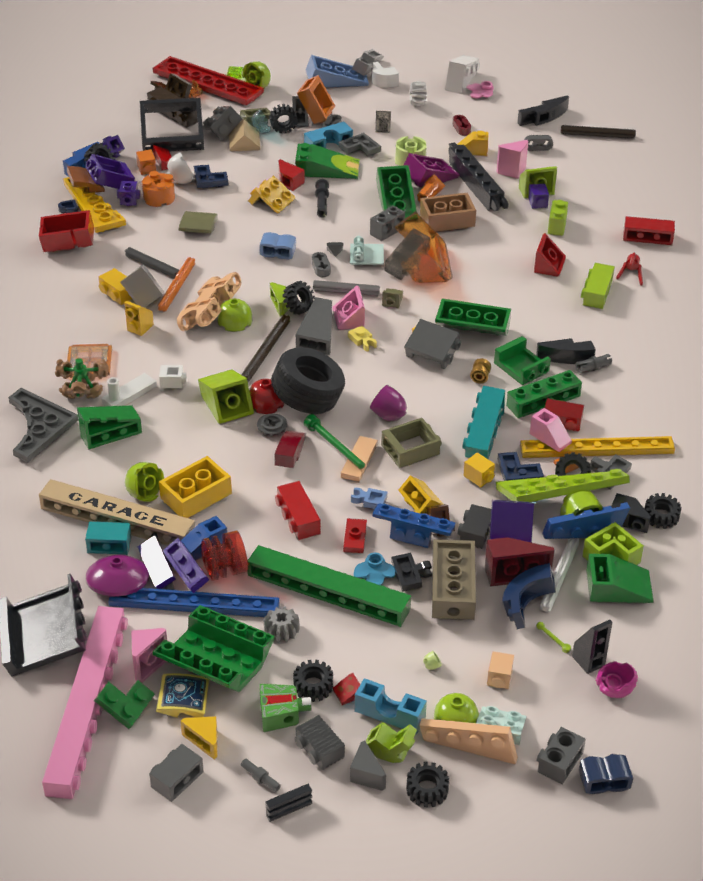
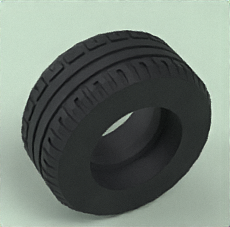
M297 347L289 349L281 355L272 374L271 383L278 398L291 408L307 414H322L335 407L345 387V377L340 366L326 354L311 348Z

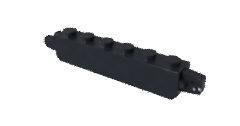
M455 142L449 143L448 154L451 167L460 174V178L487 210L493 209L494 211H499L500 207L508 209L509 204L504 197L505 192L464 144L457 145Z

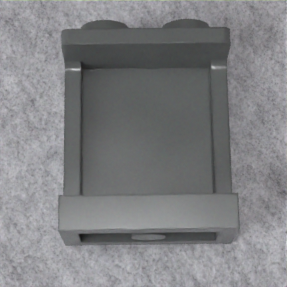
M420 319L404 348L407 357L413 358L415 354L440 363L441 368L445 370L447 365L451 364L455 351L459 350L461 340L459 332Z

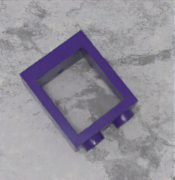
M94 154L87 160L86 169L96 184L120 189L121 181L135 180L125 162Z

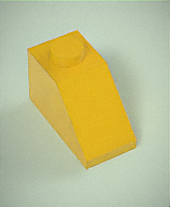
M473 131L457 143V145L464 144L472 155L487 156L489 132Z

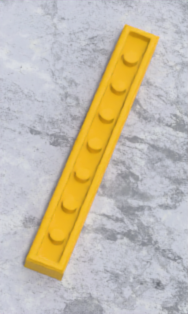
M672 436L571 439V444L560 452L540 440H520L522 458L563 457L567 453L571 454V452H575L576 455L578 453L582 454V456L675 453Z

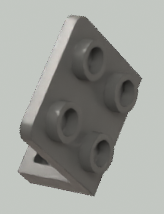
M231 106L217 107L213 111V115L203 122V130H211L223 141L243 118Z

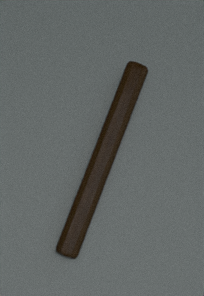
M561 126V134L632 139L636 137V130Z

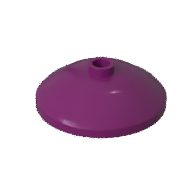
M112 555L101 558L94 562L86 571L88 587L94 592L105 596L132 594L142 589L149 579L146 565L137 558L127 555Z

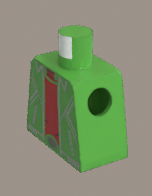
M259 684L263 732L295 726L299 724V712L312 710L311 697L297 698V691L294 685Z

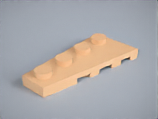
M421 719L419 726L424 741L516 765L518 757L511 728L508 726Z

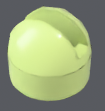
M435 651L429 652L423 659L425 667L429 670H435L442 666Z

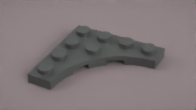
M23 388L18 389L8 397L9 403L18 408L27 420V434L24 435L20 443L13 449V456L27 463L78 421V414Z

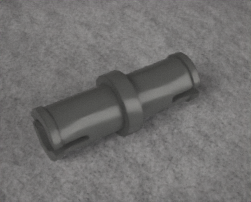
M611 355L592 356L588 360L576 362V369L581 368L577 372L595 371L599 367L611 365L612 358L607 359Z

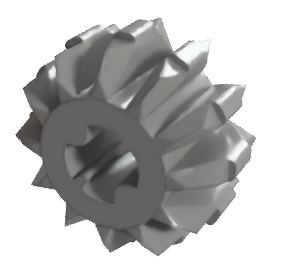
M276 607L275 611L269 610L264 618V632L274 635V639L276 638L278 643L280 640L288 642L289 638L295 639L296 633H299V617L293 609L287 610L286 607L283 609Z

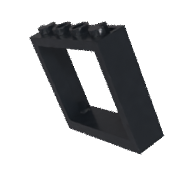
M201 98L140 101L143 151L152 150L153 152V145L167 149L169 152L204 150ZM197 110L199 135L146 137L145 113Z

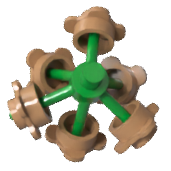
M81 358L75 360L76 365L74 368L69 361L57 360L56 377L61 376L63 379H68L72 372H74L71 383L65 382L62 388H59V392L64 397L72 399L75 397L82 398L86 394L87 399L101 395L103 386L99 385L98 382L91 383V381H94L95 377L99 379L107 377L109 367L105 359H102L101 362H95L93 368H87Z

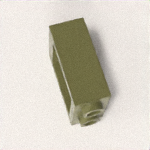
M423 418L382 431L381 446L399 468L440 455L441 438L434 433L430 424H427ZM420 436L425 444L407 450L400 444V442Z

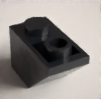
M616 493L611 505L612 508L620 507L621 503L626 502L630 506L622 527L647 533L651 518L648 512L636 498Z

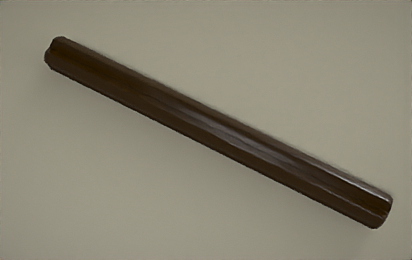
M283 314L242 372L241 375L247 378L248 382L290 323L289 315Z

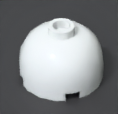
M180 152L170 158L167 164L169 171L166 173L173 175L176 183L183 185L195 180L193 173Z

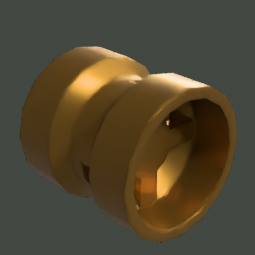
M483 358L475 360L470 374L472 381L478 384L487 382L491 371V363Z

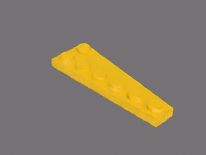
M69 177L63 178L65 187L73 199H75L80 210H90L95 233L126 225V219L117 210H113L109 203H105L103 197L98 196L96 192L89 193L87 187H73Z

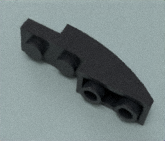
M569 96L542 101V105L518 110L517 123L520 126L531 123L538 126L560 117L568 110Z

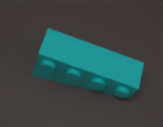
M483 385L481 393H477V408L473 407L471 418H473L472 423L469 422L467 427L468 438L463 440L462 449H465V457L468 458L479 453L489 459L494 443L493 438L496 439L498 426L500 427L501 417L505 412V389Z

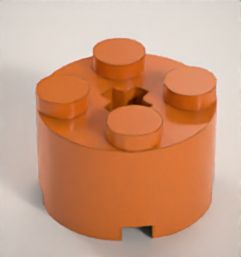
M151 171L148 176L143 178V199L147 205L162 207L161 204L166 203L169 205L175 200L173 175Z

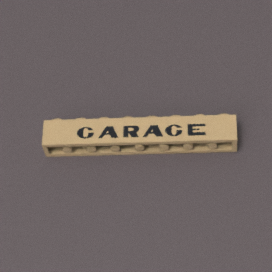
M52 479L48 481L39 493L41 509L88 523L89 521L130 523L131 535L149 540L152 533L155 532L160 544L167 546L177 538L182 540L195 528V520Z

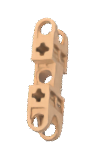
M232 272L222 279L218 276L211 277L197 292L199 295L197 300L188 303L177 317L179 329L187 331L197 324L200 327L210 325L222 310L220 305L224 301L232 299L241 286L240 275L237 272ZM183 319L186 321L185 327L183 325Z

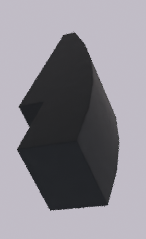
M569 338L538 342L536 356L540 359L548 356L551 358V362L576 364V362L588 360L590 357L595 356L596 349L591 340L574 343L573 339Z

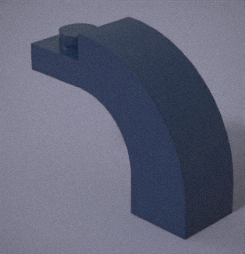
M550 563L539 565L520 573L507 585L503 593L502 602L507 617L510 618L511 622H515L517 629L525 628L524 610L531 600L542 595L556 593L555 579Z

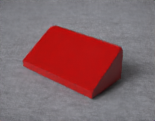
M153 145V154L161 170H167L168 161L172 157L169 150Z

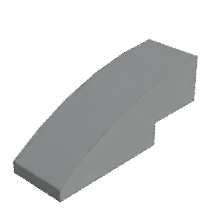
M373 49L365 51L360 58L356 59L352 69L365 76L371 72L373 62L380 63L384 55Z

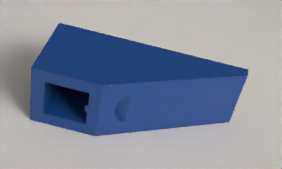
M214 516L199 523L181 541L194 559L198 560L228 545L227 527L217 516Z

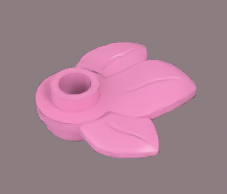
M490 81L466 86L467 89L472 91L470 94L471 98H488L493 95L494 86Z

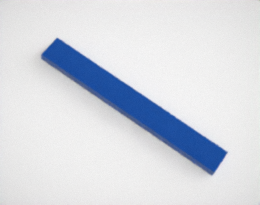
M142 588L129 595L110 596L108 602L109 606L182 612H193L201 605L223 615L265 617L269 610L275 611L276 607L279 608L280 598Z

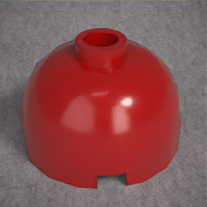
M260 379L249 388L252 406L256 409L257 413L272 414L277 412L278 408L284 406V402L274 392L271 379Z

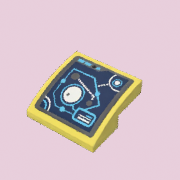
M163 674L156 712L178 718L180 713L194 717H203L206 708L209 679L191 674Z

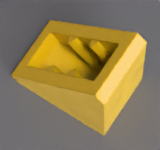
M216 716L183 718L180 721L182 735L211 758L216 759Z

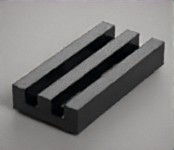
M305 784L265 802L266 817L269 822L311 805L312 788L310 785Z

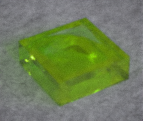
M229 66L227 76L241 79L243 67Z

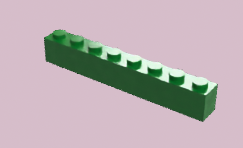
M258 545L247 560V572L250 577L398 627L402 626L411 610V595Z

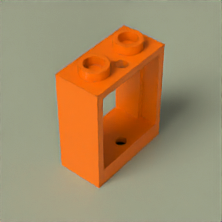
M319 75L306 80L297 92L313 124L325 122L327 117L332 114L335 104Z

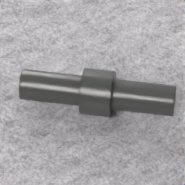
M247 758L242 761L241 766L251 773L253 779L258 783H264L274 792L280 789L281 784L270 777L269 772L264 768L257 767Z

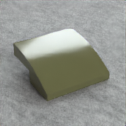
M185 211L180 221L179 231L211 234L214 231V223L217 221L218 214Z

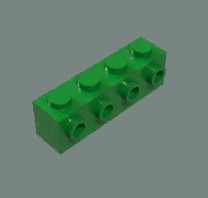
M571 370L508 391L506 406L519 419L545 408L547 399L566 402L580 397L582 381Z

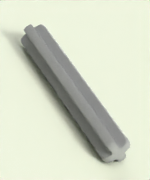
M313 281V290L349 293L354 287L359 286L361 294L376 296L380 294L379 285Z

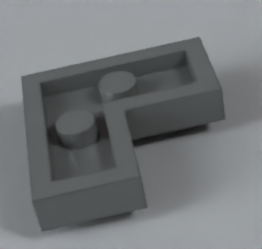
M365 133L339 141V148L347 154L359 149L368 156L381 152V145Z

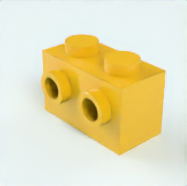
M411 475L398 489L405 502L412 506L416 513L427 514V507L443 504L424 481Z

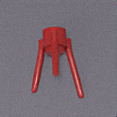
M636 253L628 255L626 262L623 263L616 279L620 278L626 268L631 271L637 269L639 283L642 286L643 278L640 257Z

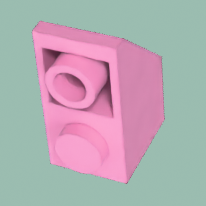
M543 408L532 416L530 434L558 452L571 444L572 440L557 415Z

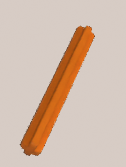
M188 257L160 300L158 304L159 311H167L194 267L195 258Z

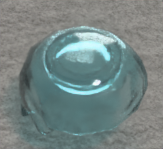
M261 109L256 111L251 118L254 128L261 133H268L271 130V126L267 125L268 120Z

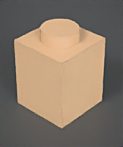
M492 651L487 686L509 689L514 655Z

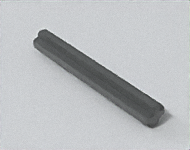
M128 247L125 250L127 257L172 278H175L179 272V269L136 249Z

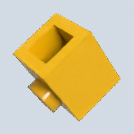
M476 453L464 462L463 476L479 487H482L494 479L495 463Z

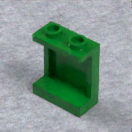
M523 336L496 348L494 354V364L521 385L547 374L550 371L551 363L550 357L547 356L540 359L526 348L527 339Z

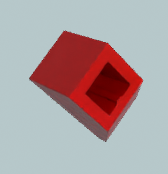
M278 160L279 179L287 189L294 191L305 183L304 169L284 160Z

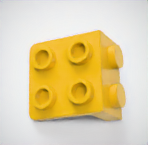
M273 175L267 181L264 180L259 185V188L255 187L250 193L252 196L248 202L253 205L261 198L276 213H280L295 199V195Z

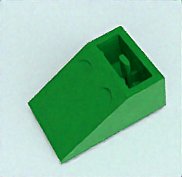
M589 554L586 572L590 602H654L649 570L611 554Z

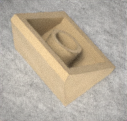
M246 120L240 121L229 133L230 151L260 150L259 131Z

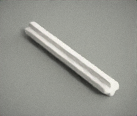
M579 538L568 539L553 574L556 593L544 595L540 605L541 611H551L579 546Z

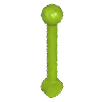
M543 622L536 624V628L543 630L562 647L564 653L570 652L571 646L564 644L545 627Z

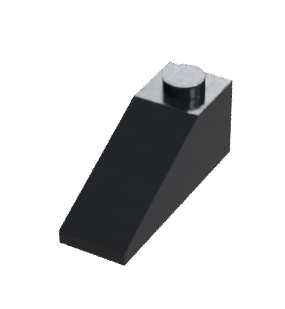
M610 619L590 628L574 642L572 657L587 674L606 664L613 623Z

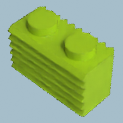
M552 201L548 234L564 235L568 211L567 201Z

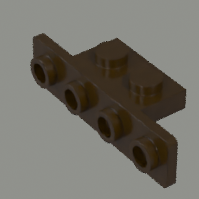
M170 73L167 85L158 81L150 82L151 85L155 86V89L162 87L182 99L189 98L192 84L173 73Z

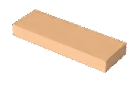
M359 436L352 452L365 463V467L359 469L347 459L341 471V478L360 481L378 445V440Z

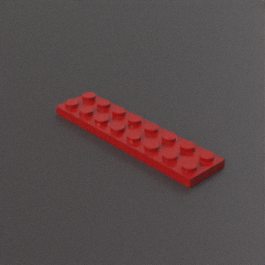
M169 56L153 67V73L161 77L169 78L170 73L176 74L192 84V87L196 89H201L207 93L224 97L242 105L250 104L264 93L263 87Z

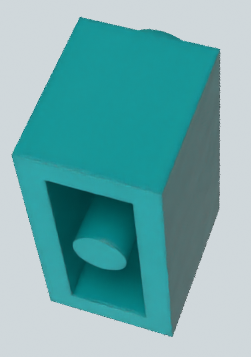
M89 521L85 537L87 553L128 555L132 538L130 523Z

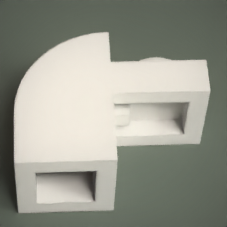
M373 62V68L371 69L373 85L380 88L399 86V73L395 67L383 68L379 62Z

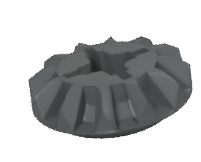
M266 414L259 418L257 427L259 432H263L264 436L268 434L271 437L274 434L279 436L280 433L285 432L287 420L279 414Z

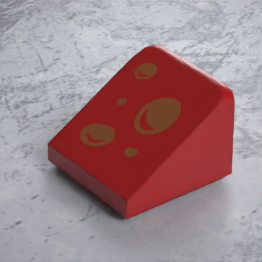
M351 673L333 687V691L341 705L355 701V693L360 683L354 673Z

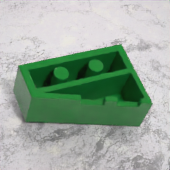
M133 405L77 407L80 435L88 450L142 433L141 418Z

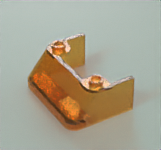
M416 211L395 226V229L405 238L407 250L414 253V255L401 263V266L410 274L413 281L436 283L448 282L453 278L446 243Z

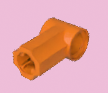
M433 174L417 194V200L420 202V198L434 197L445 187L444 183Z

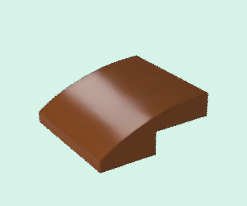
M67 166V173L73 187H87L89 193L105 192L104 186L96 184L86 168Z

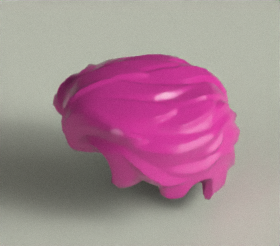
M613 661L599 669L595 681L600 687V691L606 696L623 698L631 694L636 687L638 675L635 668L627 662L623 664Z

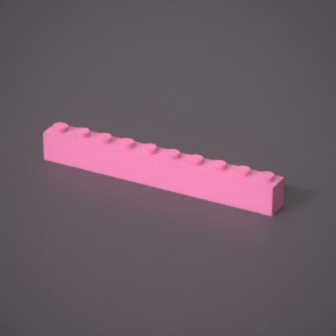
M98 606L85 646L86 651L83 652L42 781L46 797L73 799L75 790L80 788V773L86 768L85 756L87 752L91 751V736L97 731V716H101L103 709L94 702V699L108 683V680H112L113 663H117V649L122 646L123 630L126 631L128 625V618L124 616V608Z

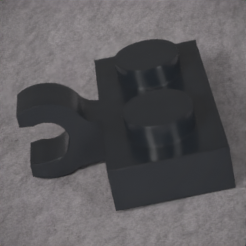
M411 552L391 557V563L395 569L402 592L422 588L420 576L424 578L432 576L430 561L415 564Z

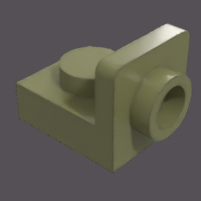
M388 288L382 293V306L399 308L403 298V291Z

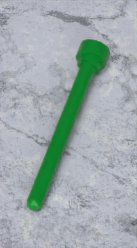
M310 414L305 418L304 426L307 429L317 431L359 469L365 467V463L321 426L320 419L317 416Z

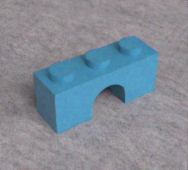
M345 122L337 123L304 133V143L314 144L326 148L327 143H335L339 146V141L353 137V129Z
M364 678L355 693V712L401 729L410 724L417 729L415 734L420 730L421 719L426 718L427 700L405 693L401 702L394 701L386 695L385 685Z

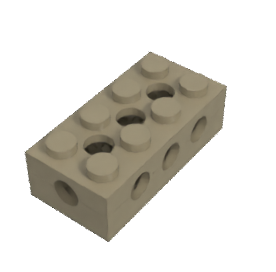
M433 539L432 618L474 620L476 608L475 541Z

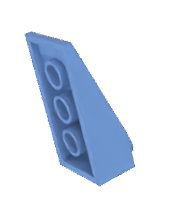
M311 55L306 67L308 79L319 75L325 88L369 85L367 76L352 69L353 66Z

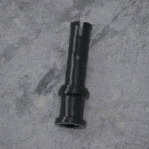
M319 179L315 183V196L317 197V215L323 218L325 215L327 216L329 182L325 179Z

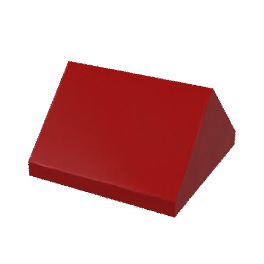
M546 233L542 235L536 251L534 273L558 277L563 268L566 255Z

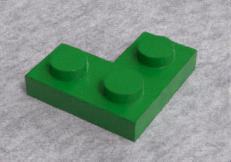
M139 680L133 684L126 695L108 682L94 699V702L126 728L130 729L155 693Z

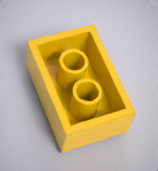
M208 456L159 481L160 499L178 516L185 518L193 516L232 494L231 476Z

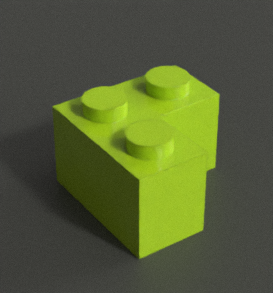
M614 522L585 539L582 557L588 561L589 554H611L638 565L641 563L644 545Z

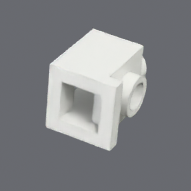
M183 365L160 366V391H164V388H182L183 384L187 383V373H183Z

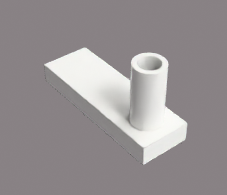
M143 373L119 387L118 378L111 377L107 380L109 394L102 397V404L105 406H125L156 388L157 381Z

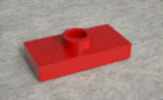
M347 518L343 552L364 553L367 520Z

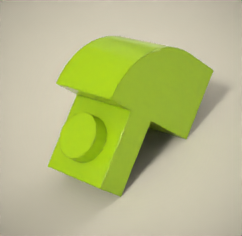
M382 722L370 730L366 743L378 759L391 763H400L404 761L408 750L413 746L415 742L413 738L417 729L409 724L399 732H396Z

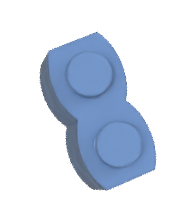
M272 232L263 234L260 242V255L288 260L293 258L296 249L295 236L288 234L278 235Z

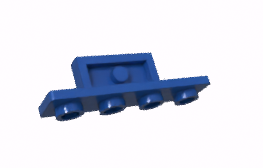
M379 503L373 511V517L391 521L390 539L429 548L431 544L432 532L450 536L455 528V522L447 519L412 512L408 509H401L388 504Z

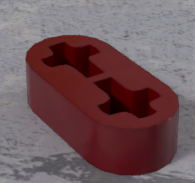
M463 115L453 116V127L457 133L462 136L469 135L471 133V124Z

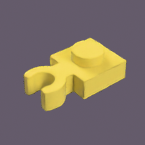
M364 326L348 331V338L357 346L363 345L365 351H369V346L377 348V341L372 338V334Z

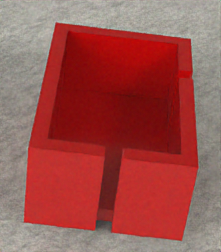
M90 210L41 217L39 239L43 252L70 250L75 248V246H78V248L93 246L94 223Z

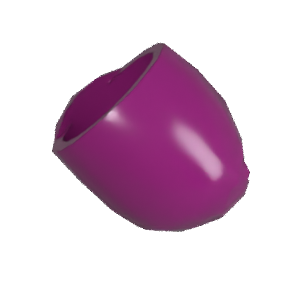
M385 385L373 399L370 409L384 420L396 421L406 415L407 404L397 390L389 385Z

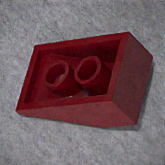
M508 537L487 540L485 572L490 587L508 585L520 573L539 565L550 563L552 569L554 547Z

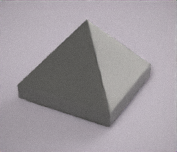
M328 242L327 250L336 257L343 250L344 243Z

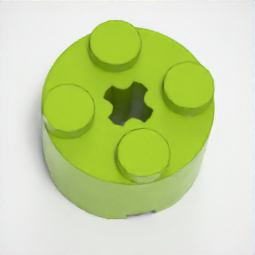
M581 491L564 497L560 516L572 513L574 516H578L587 510H592V512L602 511L603 506L591 491Z

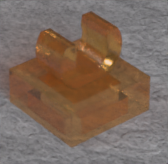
M192 80L189 98H196L202 95L203 92L198 87V83Z

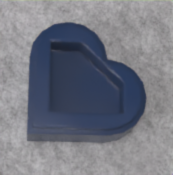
M75 199L62 201L58 204V210L61 213L78 212V205Z

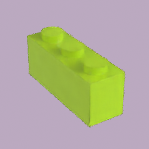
M594 263L593 269H589L588 278H586L581 292L583 306L604 308L613 281L615 266Z

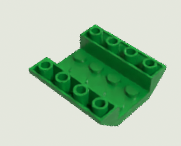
M199 605L188 616V630L175 643L164 640L152 651V655L240 693L263 667L274 641V635Z

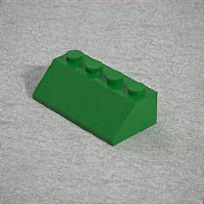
M442 298L435 323L447 328L451 327L507 336L510 327L511 308Z

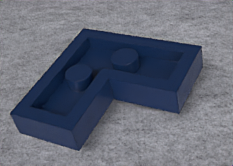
M209 165L194 166L197 188L205 189L229 185L227 172L211 173Z
M517 452L498 453L497 460L504 481L544 477L540 463L521 465Z

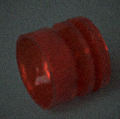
M237 530L223 533L222 543H220L217 536H212L211 541L209 538L201 540L203 563L212 581L218 580L219 574L222 578H226L227 567L232 575L248 571L245 546Z

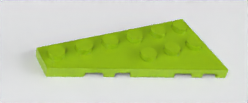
M612 469L609 472L565 476L548 475L543 478L496 482V489L512 501L533 502L581 491L630 483L629 475L621 469Z

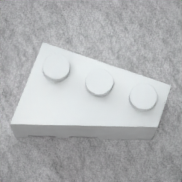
M462 55L449 61L445 90L461 94L479 71V58Z

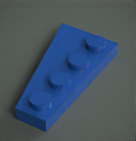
M626 502L621 503L620 507L616 508L611 506L603 507L602 511L592 512V510H587L578 516H574L572 513L548 518L542 535L544 539L588 538L614 522L622 527L630 506Z

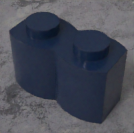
M610 754L604 758L588 756L580 760L579 773L585 793L599 794L606 791L620 792L631 789L633 775L625 755Z

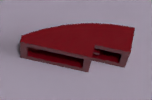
M286 431L283 434L274 454L275 466L294 468L296 461L299 460L306 433Z

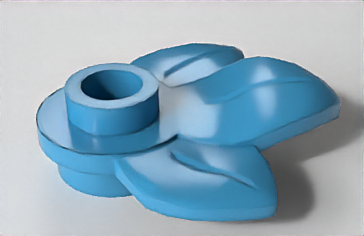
M374 552L367 556L365 562L357 564L354 569V577L366 578V581L382 585L385 577H395V569L391 564L385 562L380 553Z

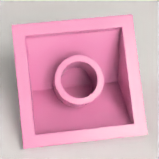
M528 140L498 145L496 170L498 174L517 179L520 177V174L526 169Z
M359 286L354 287L333 306L339 330L365 326V307Z
M164 628L131 631L135 681L139 680L143 683L166 662L152 655V651L164 640H167V632Z

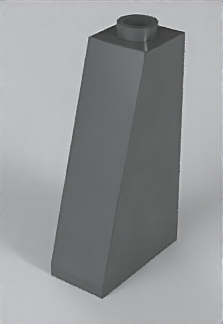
M315 297L295 334L296 348H311L330 355L332 300Z

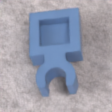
M354 488L351 502L354 504L362 502L363 507L375 509L379 503H386L388 492L368 488L367 492H365L361 488Z

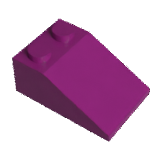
M409 153L404 165H409L411 179L420 188L425 186L424 183L433 174L443 183L460 176L447 162L440 158Z

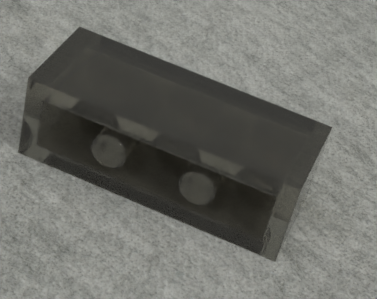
M413 228L385 260L384 271L399 280H402L405 275L408 276L412 267L420 262L421 256L428 253L431 247L429 245L430 237Z

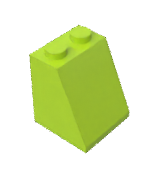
M231 369L198 379L201 397L219 424L254 414L248 381L241 374Z

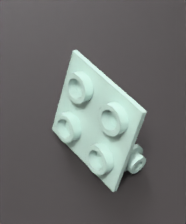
M356 236L354 244H350V265H384V245L364 244L363 237Z
M482 706L476 724L508 726L511 728L514 745H520L521 733L527 716L521 715V713L516 711H502L494 706Z

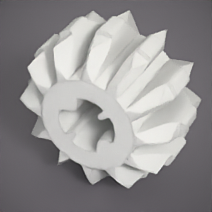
M421 81L412 82L409 91L411 105H425L427 101L426 83Z

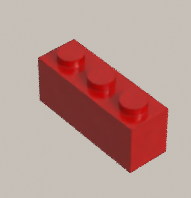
M625 216L623 241L673 245L675 221Z
M296 481L277 486L275 501L277 506L282 509L284 520H288L290 532L294 533L298 540L321 534V520L301 482Z

